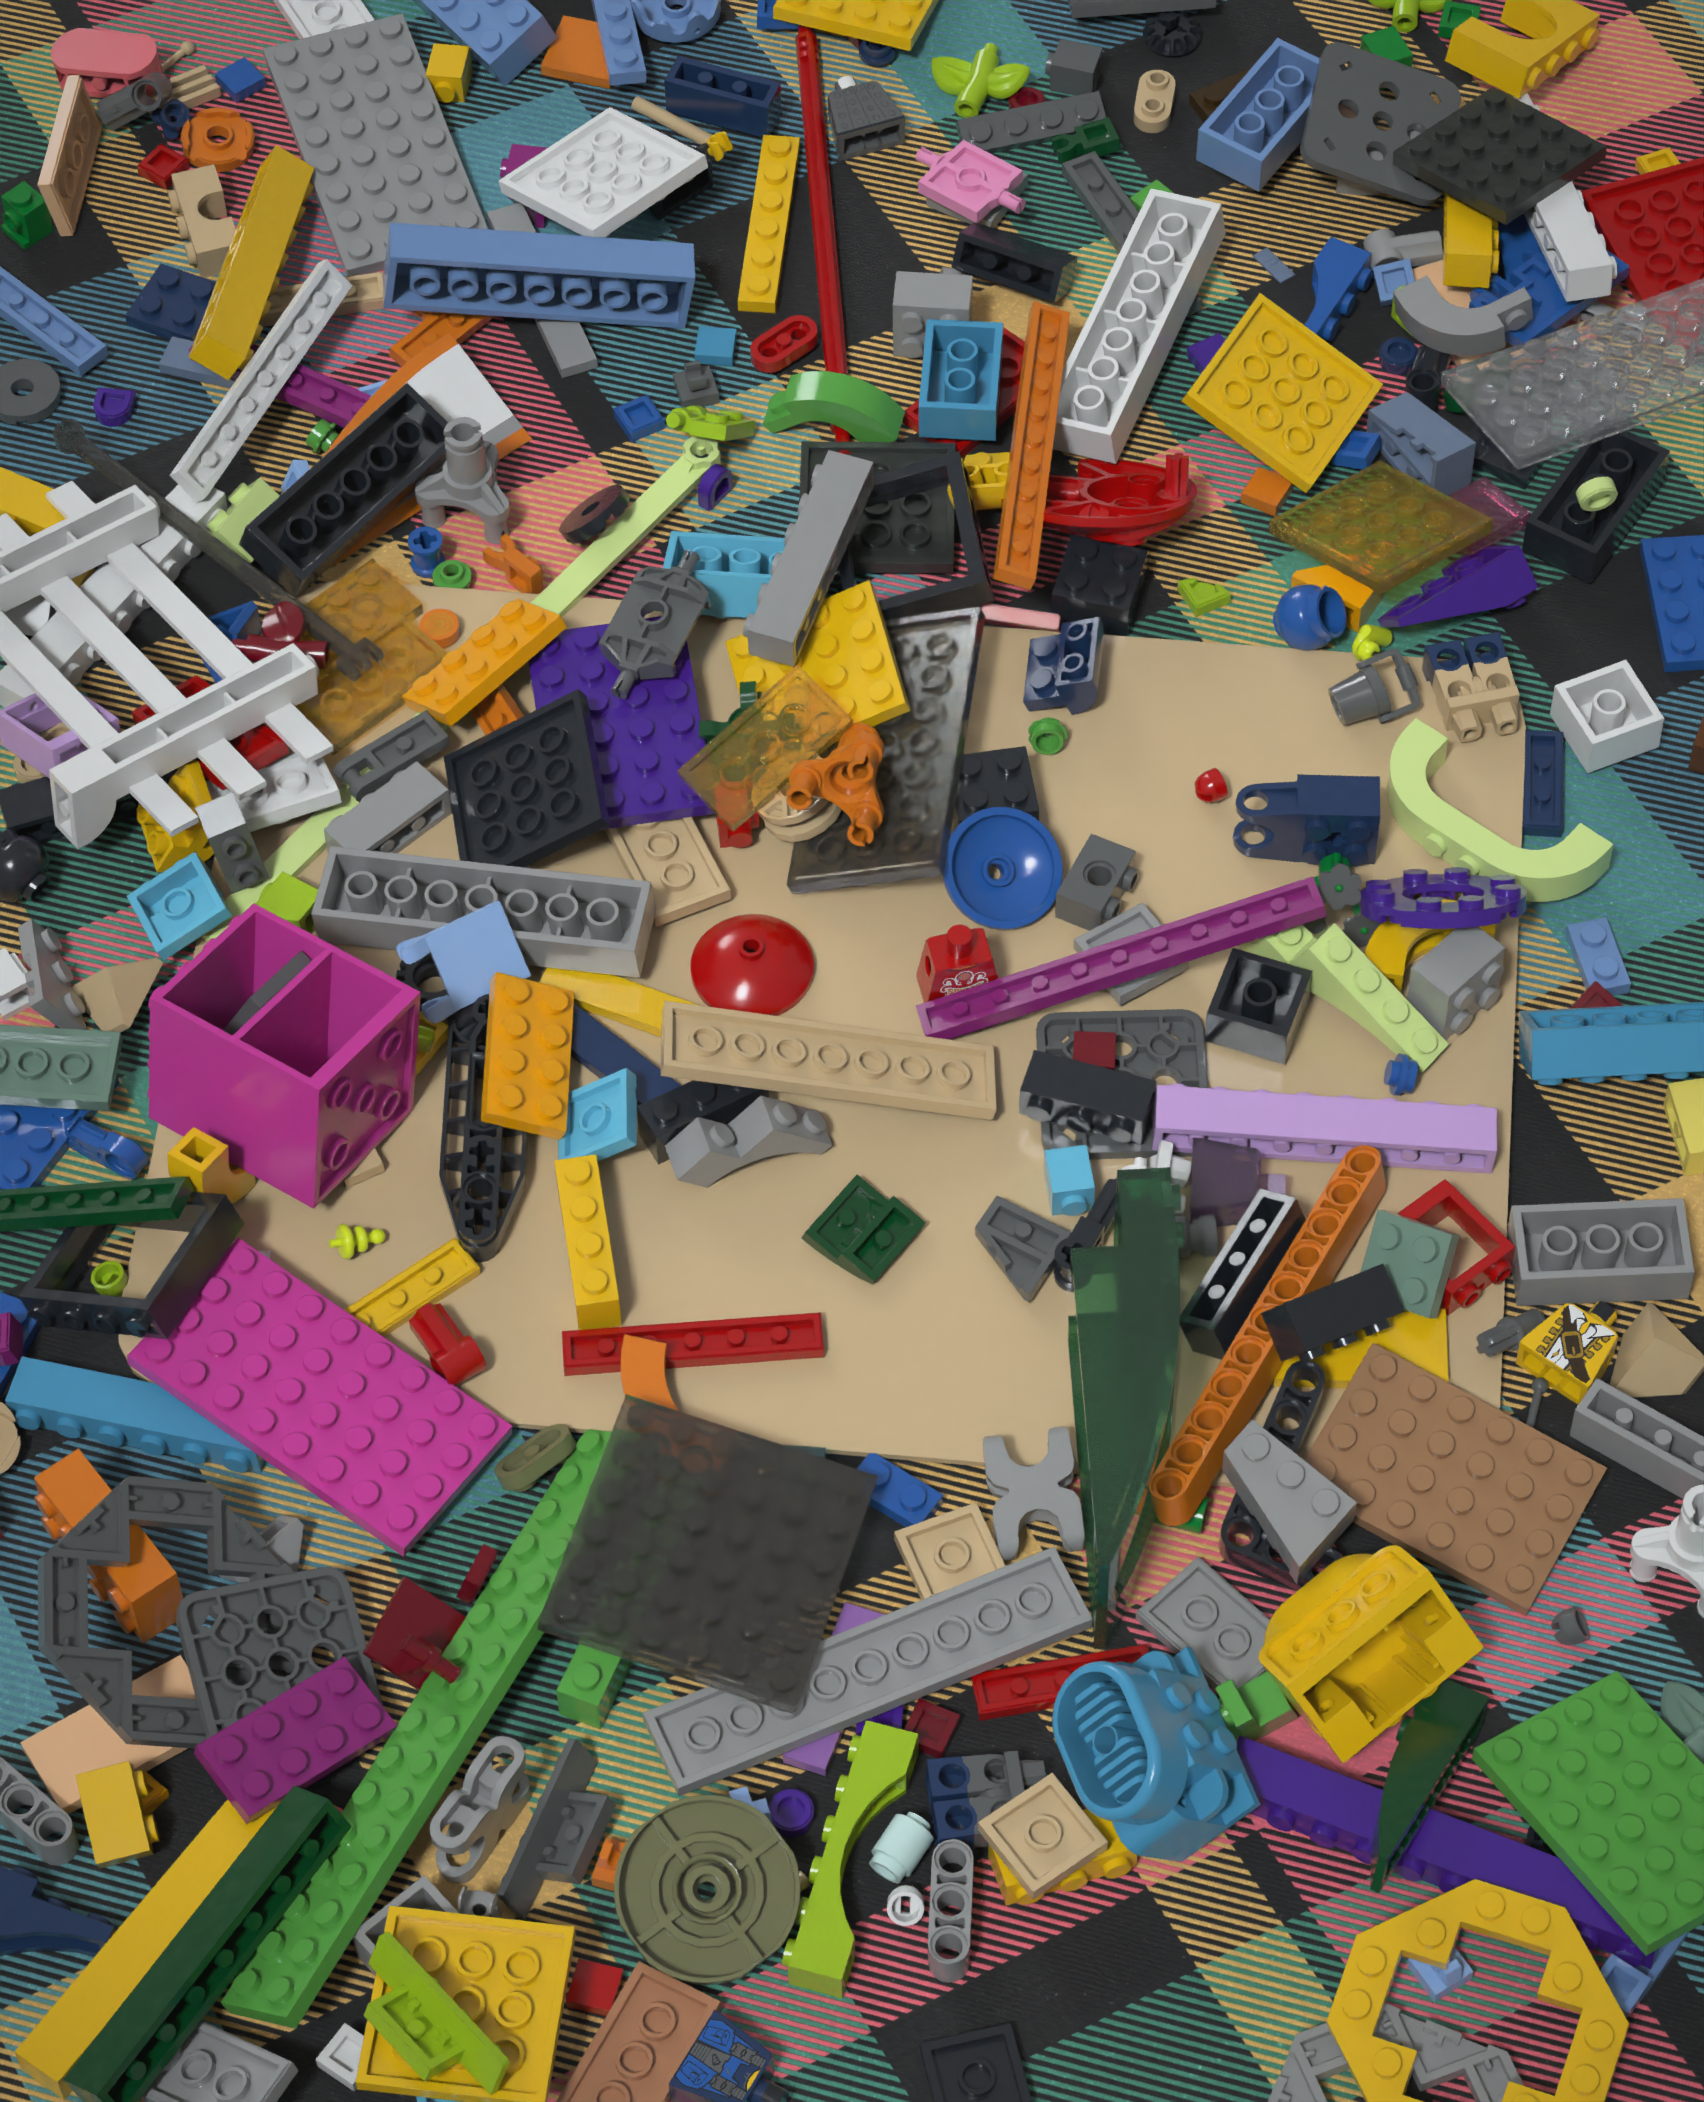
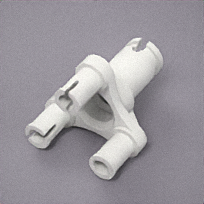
M1704 1485L1692 1487L1685 1494L1680 1514L1671 1522V1525L1644 1528L1635 1533L1630 1547L1632 1560L1629 1572L1635 1580L1643 1583L1654 1580L1658 1573V1567L1678 1573L1699 1591L1700 1598L1697 1602V1610L1703 1618Z

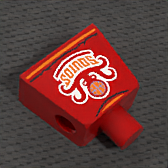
M958 924L952 926L947 934L933 936L925 940L916 973L923 1003L999 979L984 929H970L965 925Z

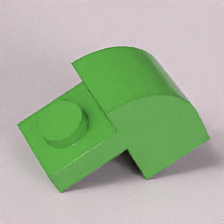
M1268 1672L1263 1673L1239 1688L1231 1679L1215 1688L1220 1696L1218 1699L1220 1704L1219 1711L1227 1729L1233 1734L1236 1742L1239 1736L1253 1741L1258 1740L1299 1718L1292 1704Z

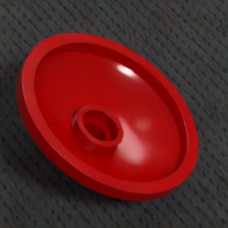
M763 914L738 915L717 923L701 936L691 956V980L695 991L709 1007L779 1016L796 1006L807 994L814 976V957L806 938L788 922ZM748 950H757L754 953L746 952Z

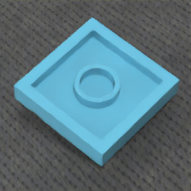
M624 1068L569 1092L567 1129L562 1139L558 1140V1160L596 1154L598 1162L637 1145V1098L635 1093L637 1083L636 1075L628 1068Z

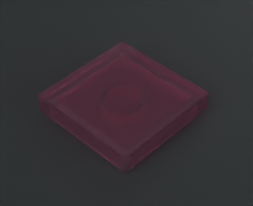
M1485 477L1421 509L1422 520L1467 556L1524 528L1526 521L1531 515L1527 509Z

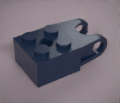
M1297 774V781L1252 784L1244 787L1237 794L1235 804L1237 814L1244 820L1239 822L1234 828L1233 843L1236 849L1243 855L1253 858L1304 862L1317 865L1324 857L1340 853L1348 859L1352 866L1375 864L1380 825V776ZM1259 797L1265 800L1267 806L1262 810H1252L1247 808L1244 802L1248 798ZM1248 831L1260 832L1264 836V840L1258 844H1249L1241 836Z

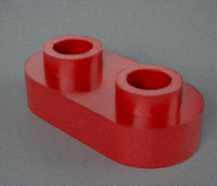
M795 315L788 317L757 337L751 344L752 365L761 372L773 373L780 371L802 357L817 344L818 333L816 323L807 316Z

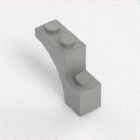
M760 1096L728 1125L697 1117L666 1144L665 1148L677 1180L708 1188L724 1175L753 1161L786 1153H814L822 1155L832 1146L826 1130V1122L819 1111Z

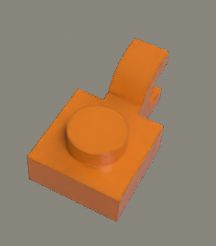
M507 534L500 537V545L504 550L503 552H495L490 547L483 550L484 561L488 565L502 570L506 575V581L521 593L540 594L544 590L543 569L533 557H526L517 550L514 541Z

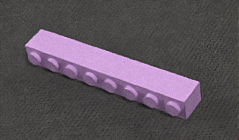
M1183 1084L1157 1085L1154 1103L1152 1150L1158 1151L1160 1141L1164 1140L1174 1143L1172 1152L1340 1163L1350 1149L1366 1145L1379 1151L1382 1165L1387 1167L1491 1174L1497 1153V1108L1483 1107L1478 1104H1468L1465 1106L1446 1105L1435 1101L1422 1103L1402 1102L1392 1098L1380 1100L1358 1099L1349 1095L1338 1097L1315 1096L1306 1092L1296 1094L1272 1093L1263 1089L1254 1091L1229 1090L1220 1086L1198 1088L1187 1087Z

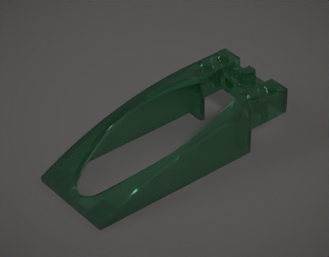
M1170 1167L1117 1170L1113 1246L1071 1248L1070 1276L1073 1277L1076 1315L1068 1316L1067 1341L1090 1608L1093 1619L1094 1649L1106 1648L1139 1575L1156 1521V1513L1149 1486L1155 1470L1170 1447L1174 1375L1180 1320L1178 1248H1185L1184 1223L1175 1222L1174 1211L1181 1210L1180 1185L1171 1183Z

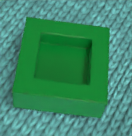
M1445 1L1438 37L1451 39L1453 30L1470 17L1479 20L1481 6Z

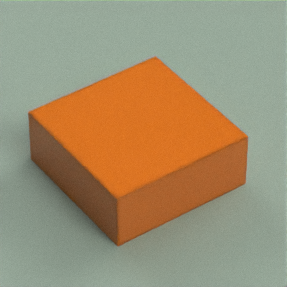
M1258 467L1241 493V503L1276 517L1291 494L1293 484L1279 474Z

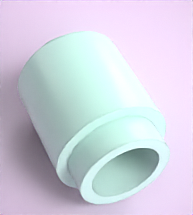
M908 1812L906 1816L895 1814L871 1851L873 1857L869 1864L872 1869L885 1879L897 1884L901 1882L903 1877H909L934 1840L929 1832L930 1824L912 1812Z

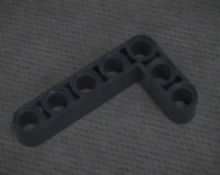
M1300 1360L1296 1361L1288 1368L1263 1426L1265 1430L1298 1456L1321 1403L1325 1383L1324 1371L1317 1363L1310 1360L1303 1363ZM1299 1380H1307L1315 1386V1389L1302 1392L1296 1389L1293 1384ZM1283 1418H1291L1297 1421L1299 1427L1294 1430H1285L1277 1422ZM1235 1493L1220 1532L1219 1551L1226 1562L1298 1591L1315 1577L1311 1572L1312 1569L1317 1566L1327 1567L1334 1561L1342 1558L1336 1550L1330 1547L1301 1581L1296 1584L1289 1573L1290 1570L1285 1563H1278L1271 1558L1270 1553L1275 1550L1267 1540L1265 1531L1255 1516L1251 1515L1238 1493ZM1241 1533L1248 1536L1251 1542L1246 1546L1239 1547L1233 1545L1228 1538L1233 1534Z

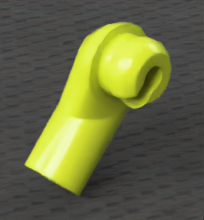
M1369 624L1361 626L1352 644L1354 657L1357 660H1366L1373 657L1374 651L1380 653V647H1387L1391 643V631L1388 628Z

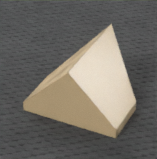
M158 958L109 966L73 985L72 988L81 999L85 1011L101 1031L122 1032L131 1027L163 962Z
M1647 1303L1623 1334L1610 1385L1632 1398L1686 1394L1704 1371V1355L1653 1303Z

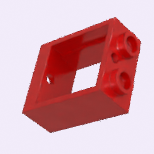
M1446 1179L1397 1213L1431 1226L1437 1225L1449 1216L1488 1254L1453 1281L1448 1277L1440 1309H1446L1447 1316L1460 1307L1463 1309L1468 1308L1479 1298L1481 1291L1492 1283L1494 1285L1502 1283L1511 1274L1516 1247Z

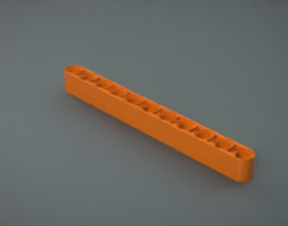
M1361 1145L1350 1149L1344 1155L1152 1475L1149 1489L1156 1516L1163 1524L1178 1526L1188 1522L1193 1517L1222 1468L1224 1450L1247 1426L1284 1361L1281 1362L1261 1313L1330 1285L1382 1198L1387 1186L1381 1155L1377 1149Z

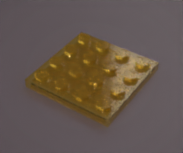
M1379 460L1269 520V534L1372 590L1383 594L1492 533L1493 519Z

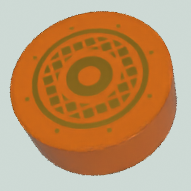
M433 609L424 614L420 620L421 638L430 647L445 648L454 644L459 638V620L450 610Z

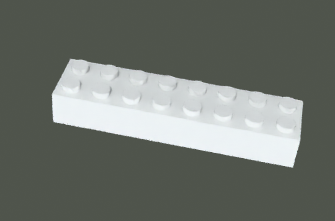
M1150 189L1063 368L1053 449L1109 463H1117L1226 234L1222 205L1220 203Z

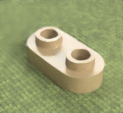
M1150 70L1140 77L1134 106V124L1139 130L1146 133H1158L1169 126L1176 84L1174 77L1170 73L1163 70Z

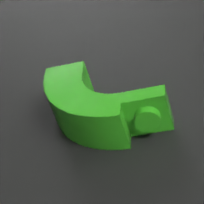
M809 371L791 375L786 391H779L771 397L768 402L763 425L773 434L803 422L821 421L834 424L846 430L858 442H893L897 440L905 411L889 395L866 381L836 372Z

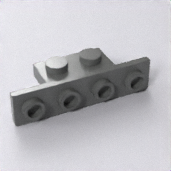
M569 1738L497 1892L498 1897L520 1919H526L543 1880L581 1884L616 1806L606 1795L583 1793L597 1761L578 1739Z

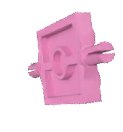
M965 140L961 141L953 150L943 155H938L924 146L917 151L916 161L930 167V171L918 181V193L975 223H979L998 205H1003L1016 214L1023 211L1026 204L1025 199L1011 193L1023 182V170Z

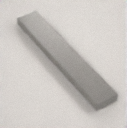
M520 202L487 212V221L491 230L536 233L523 204ZM534 319L562 378L598 368L596 355L580 322Z

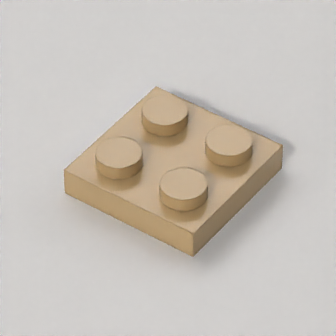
M976 1502L894 1531V1541L921 1600L1005 1566Z
M1053 1773L978 1822L980 1834L1032 1899H1035L1108 1848V1841Z

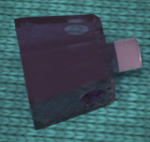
M1193 1138L1190 1223H1192V1220L1198 1219L1200 1215L1214 1214L1216 1227L1237 1225L1259 1189L1285 1195L1286 1174H1262L1261 1152L1258 1149L1203 1138Z

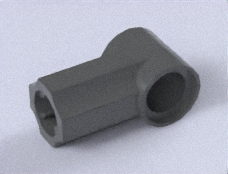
M159 72L148 73L138 81L96 103L98 114L104 125H107L113 131L150 111H154L167 102L172 95V85L164 74ZM146 84L154 86L157 90V100L151 99L146 94Z

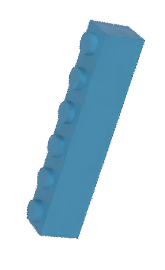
M22 1356L5 1399L7 1407L16 1419L15 1423L29 1430L43 1428L57 1431L68 1438H79L82 1436L97 1439L111 1447L126 1445L140 1448L151 1455L158 1456L165 1453L180 1456L194 1464L214 1463L223 1465L227 1469L238 1473H244L247 1470L261 1473L265 1460L163 1388L151 1382Z

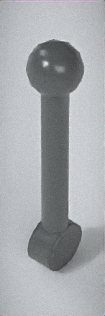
M1542 1377L1534 1379L1531 1384L1534 1394L1526 1425L1534 1428L1542 1394L1546 1393L1549 1388L1547 1380Z

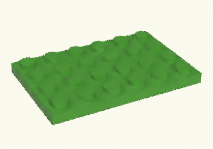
M1618 1671L1474 1748L1472 1760L1645 1956L1704 1923V1764Z

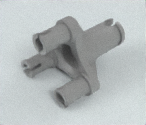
M468 417L453 419L444 428V436H446V462L443 465V471L421 478L415 485L416 500L421 505L422 522L425 526L439 528L447 521L444 505L461 507L477 514L484 521L485 539L489 543L500 544L502 532L503 535L507 534L509 536L507 518L509 517L510 509L508 498L498 486L496 467L498 466L499 457L497 447L493 443L483 441L482 432L478 431L481 430V425L475 419Z

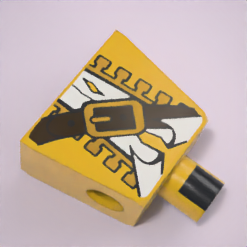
M1597 1301L1588 1313L1573 1303H1565L1523 1337L1519 1343L1516 1364L1535 1377L1546 1379L1550 1387L1579 1405L1596 1378L1601 1380L1615 1354L1618 1334L1610 1328L1617 1319L1615 1310L1603 1301Z

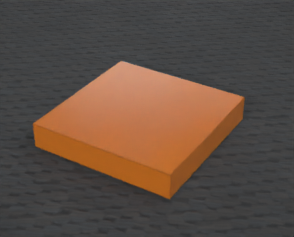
M563 15L555 33L557 38L550 44L541 64V75L611 89L612 86L609 84L596 22Z

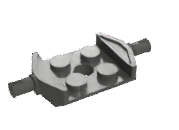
M685 550L677 567L671 566L670 569L648 566L636 573L599 642L602 655L620 671V675L610 690L615 697L619 698L620 696L621 699H626L631 686L637 679L675 676L676 668L674 663L703 608L710 610L712 606L709 592L700 581L691 577L697 562L700 560V556L696 552L692 551L691 553L690 550ZM653 611H660L664 613V615L656 621H647L644 619V616L646 614L652 613Z

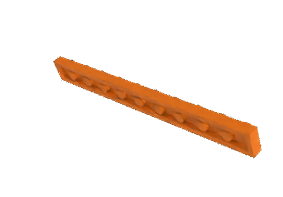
M1036 301L1033 302L1028 316L993 579L1031 590L1037 574L1070 312Z

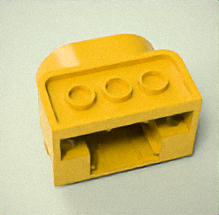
M1392 1545L1380 1549L1373 1555L1352 1554L1334 1561L1283 1602L1268 1623L1264 1645L1259 1652L1258 1659L1294 1709L1305 1719L1315 1733L1324 1738L1338 1759L1344 1764L1386 1728L1396 1725L1403 1715L1420 1700L1431 1696L1443 1681L1484 1647L1430 1571L1403 1548Z

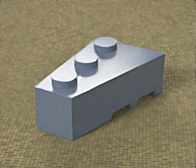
M1408 392L1369 410L1366 432L1380 434L1382 447L1379 451L1430 511L1470 492L1476 442Z

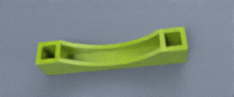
M866 1720L861 1736L853 1735L847 1761L852 1762L848 1776L841 1774L835 1792L834 1800L840 1802L836 1816L828 1815L823 1828L822 1842L827 1844L823 1856H815L811 1865L808 1882L814 1885L810 1897H802L795 1919V1924L800 1925L796 1940L789 1938L785 1946L782 1966L788 1967L789 1985L843 1998L855 1960V1938L846 1920L841 1899V1886L846 1863L856 1841L868 1824L889 1804L907 1793L919 1754L918 1733Z

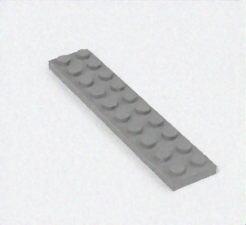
M1051 1547L643 1713V1721L678 1796H681L1092 1628L1093 1619L1055 1547Z

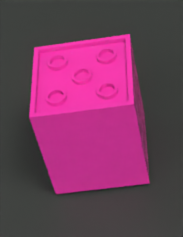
M254 903L242 915L235 916L228 927L217 938L210 939L193 960L184 963L169 982L163 987L156 988L149 999L150 1028L148 1038L150 1039L148 1060L149 1088L147 1092V1097L149 1098V1118L183 1137L193 1127L228 1145L230 1163L314 1209L413 1111L421 992ZM300 951L312 960L236 1033L230 1035L223 1031L246 1001Z

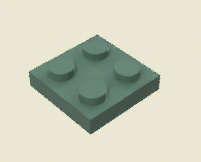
M1377 1210L1361 1272L1384 1264L1402 1309L1427 1318H1437L1460 1235L1387 1210Z

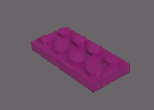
M344 1656L196 1745L194 1755L244 1822L248 1824L278 1806L293 1786L302 1789L307 1788L391 1736L393 1731L396 1730L397 1724Z

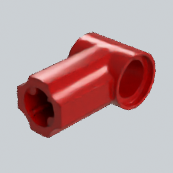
M428 1303L417 1309L416 1314L409 1320L410 1329L430 1356L429 1359L435 1373L447 1380L448 1385L453 1384L457 1386L487 1369L486 1361L476 1342L469 1335L463 1336L441 1303Z

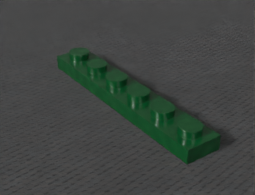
M186 1176L3 1189L0 1190V1232L178 1220L194 1187Z

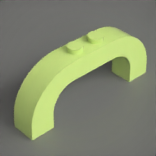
M1417 718L1398 737L1392 750L1387 782L1389 807L1393 817L1403 831L1422 845L1432 856L1440 857L1454 867L1469 869V875L1488 877L1495 875L1514 876L1515 883L1522 885L1526 889L1528 902L1556 901L1576 895L1593 885L1609 869L1614 844L1582 823H1579L1562 842L1547 849L1528 850L1508 843L1440 799L1429 787L1427 781L1445 763L1448 745L1447 737Z

